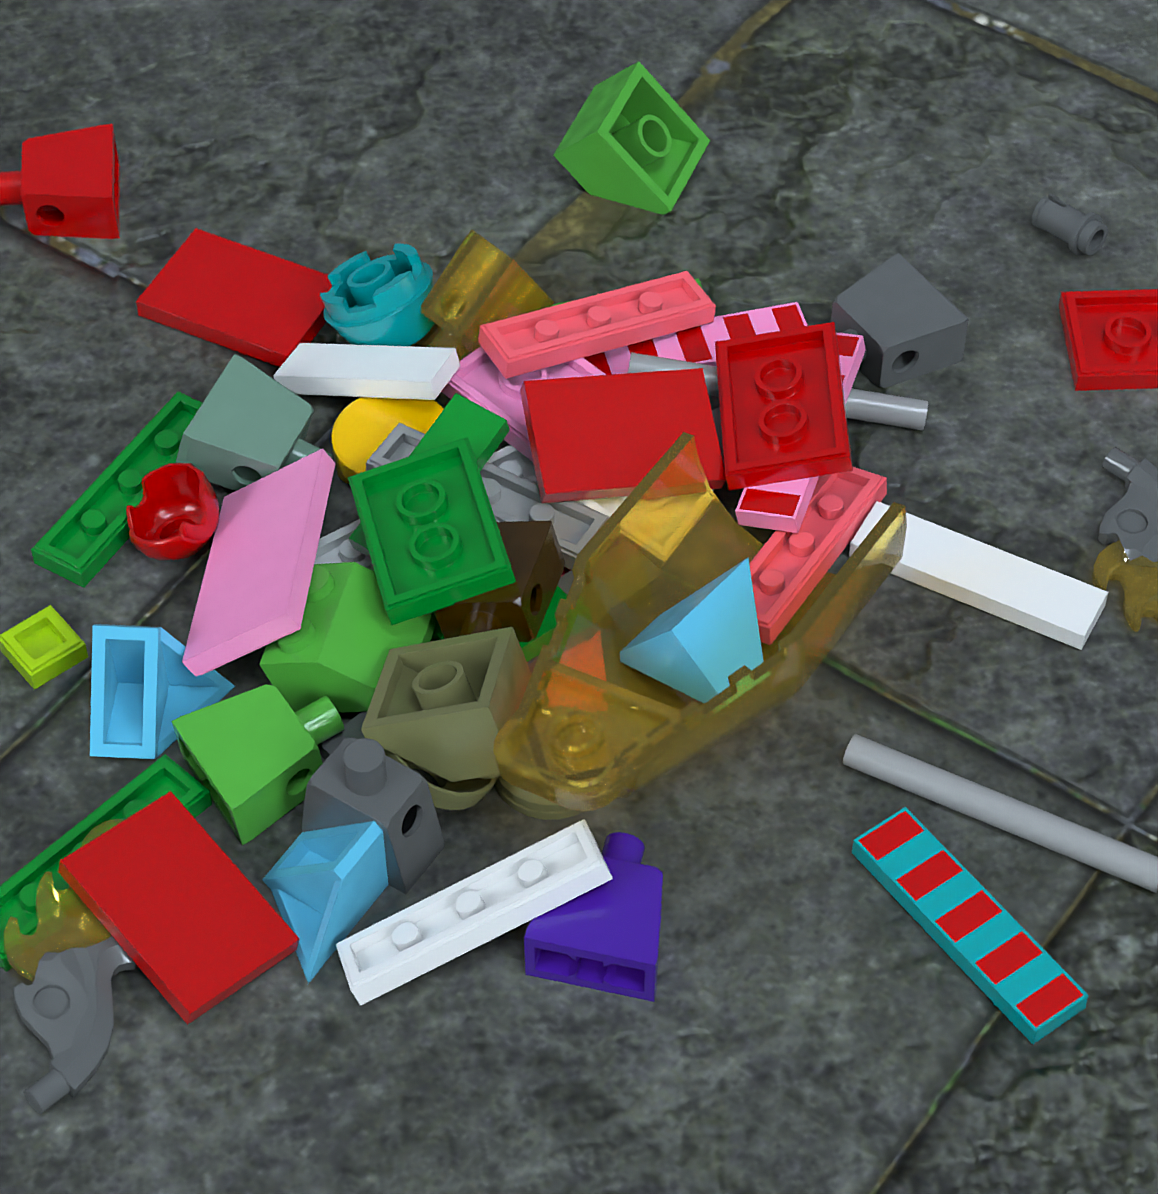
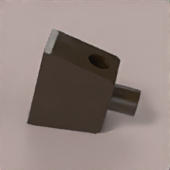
M551 520L497 522L516 582L434 611L444 639L513 627L519 642H530L537 637L565 565Z

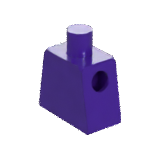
M623 832L607 835L601 853L613 879L531 920L524 936L525 975L642 1000L655 1001L659 963L663 872L657 867L641 864L645 845L639 838Z

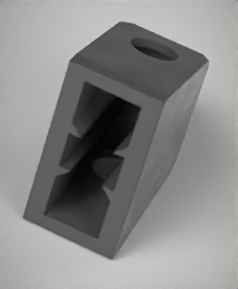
M899 253L887 259L839 294L832 304L831 322L835 323L836 332L863 335L866 351L859 370L876 387L886 388L954 365L963 360L969 319Z
M369 738L343 739L311 776L306 785L301 833L375 821L383 830L388 885L407 894L445 847L428 782L418 772L386 756L384 748L379 742Z

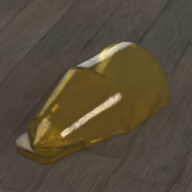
M683 432L578 553L572 568L574 580L566 599H560L555 612L557 625L549 645L542 646L518 710L502 727L494 740L493 753L502 778L513 786L568 809L580 812L594 811L609 805L614 799L628 798L782 708L804 686L902 559L907 530L905 505L893 502L837 574L826 572L771 645L761 642L764 660L762 664L753 670H750L745 665L728 676L730 686L704 704L620 662V651L660 614L746 558H749L750 563L764 546L735 522L711 490L697 454L695 437Z

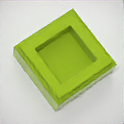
M51 605L0 634V651L34 690L88 658L84 641Z

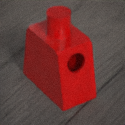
M113 124L28 138L22 143L21 170L0 172V206L23 205L28 231L34 235L120 239V161Z

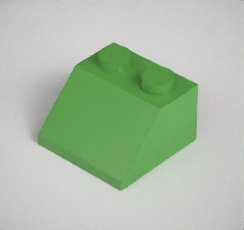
M638 61L594 86L553 156L590 195L665 215L673 209L708 146L710 139Z
M356 562L314 564L301 629L266 645L259 665L271 684L277 687L294 712L323 696H327L338 712H367L389 650L430 642L437 619L433 611L391 625L375 571Z

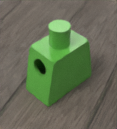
M268 684L185 714L171 721L183 759L198 781L210 791L212 802L242 846L253 840L305 800L306 785L311 776L323 764L317 745L344 731L342 719L327 696H323L294 712L277 687Z

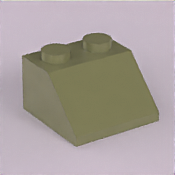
M513 627L390 649L361 728L364 737L379 742L384 749L451 782L473 778L492 779L504 773L515 772L538 688Z

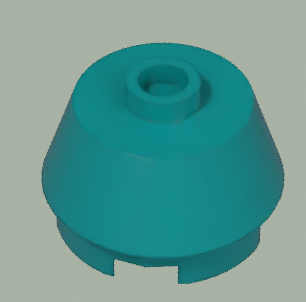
M401 243L394 244L393 255H386L371 260L367 251H364L343 262L328 275L332 287L328 292L320 293V297L325 305L324 318L351 345L411 346L423 338L433 327L436 320L433 271L429 264L421 260L413 246Z

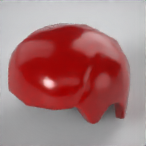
M169 463L147 473L141 481L143 487L142 501L136 507L132 505L126 507L131 542L137 550L149 558L159 561L189 558L208 542L219 523V503L216 493L204 472L191 463Z

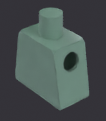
M234 354L184 431L175 463H191L204 472L209 482L237 491L320 450V448L304 441L314 410L301 397L244 358ZM326 452L331 458L333 457L332 454Z

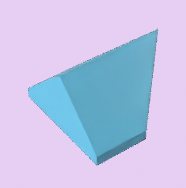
M749 558L741 561L660 614L620 651V662L727 715L765 677Z
M94 624L92 630L90 756L156 759L177 740L171 721L219 702L235 685L215 669L195 677L182 663L186 646L162 627Z
M375 821L302 832L262 879L271 889L282 919L300 938L295 952L308 984L337 949L336 944L347 937L388 886L383 830Z

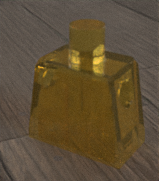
M471 230L421 305V313L440 330L427 347L455 348L460 361L467 353L470 354L481 346L478 342L480 325L552 307L555 302L511 257L474 230Z

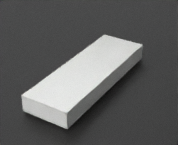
M300 343L273 377L274 380L298 395L435 400L460 367V362L455 348Z

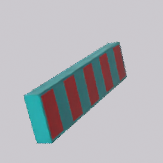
M906 807L853 840L852 854L1032 1044L1086 1008L1089 995Z

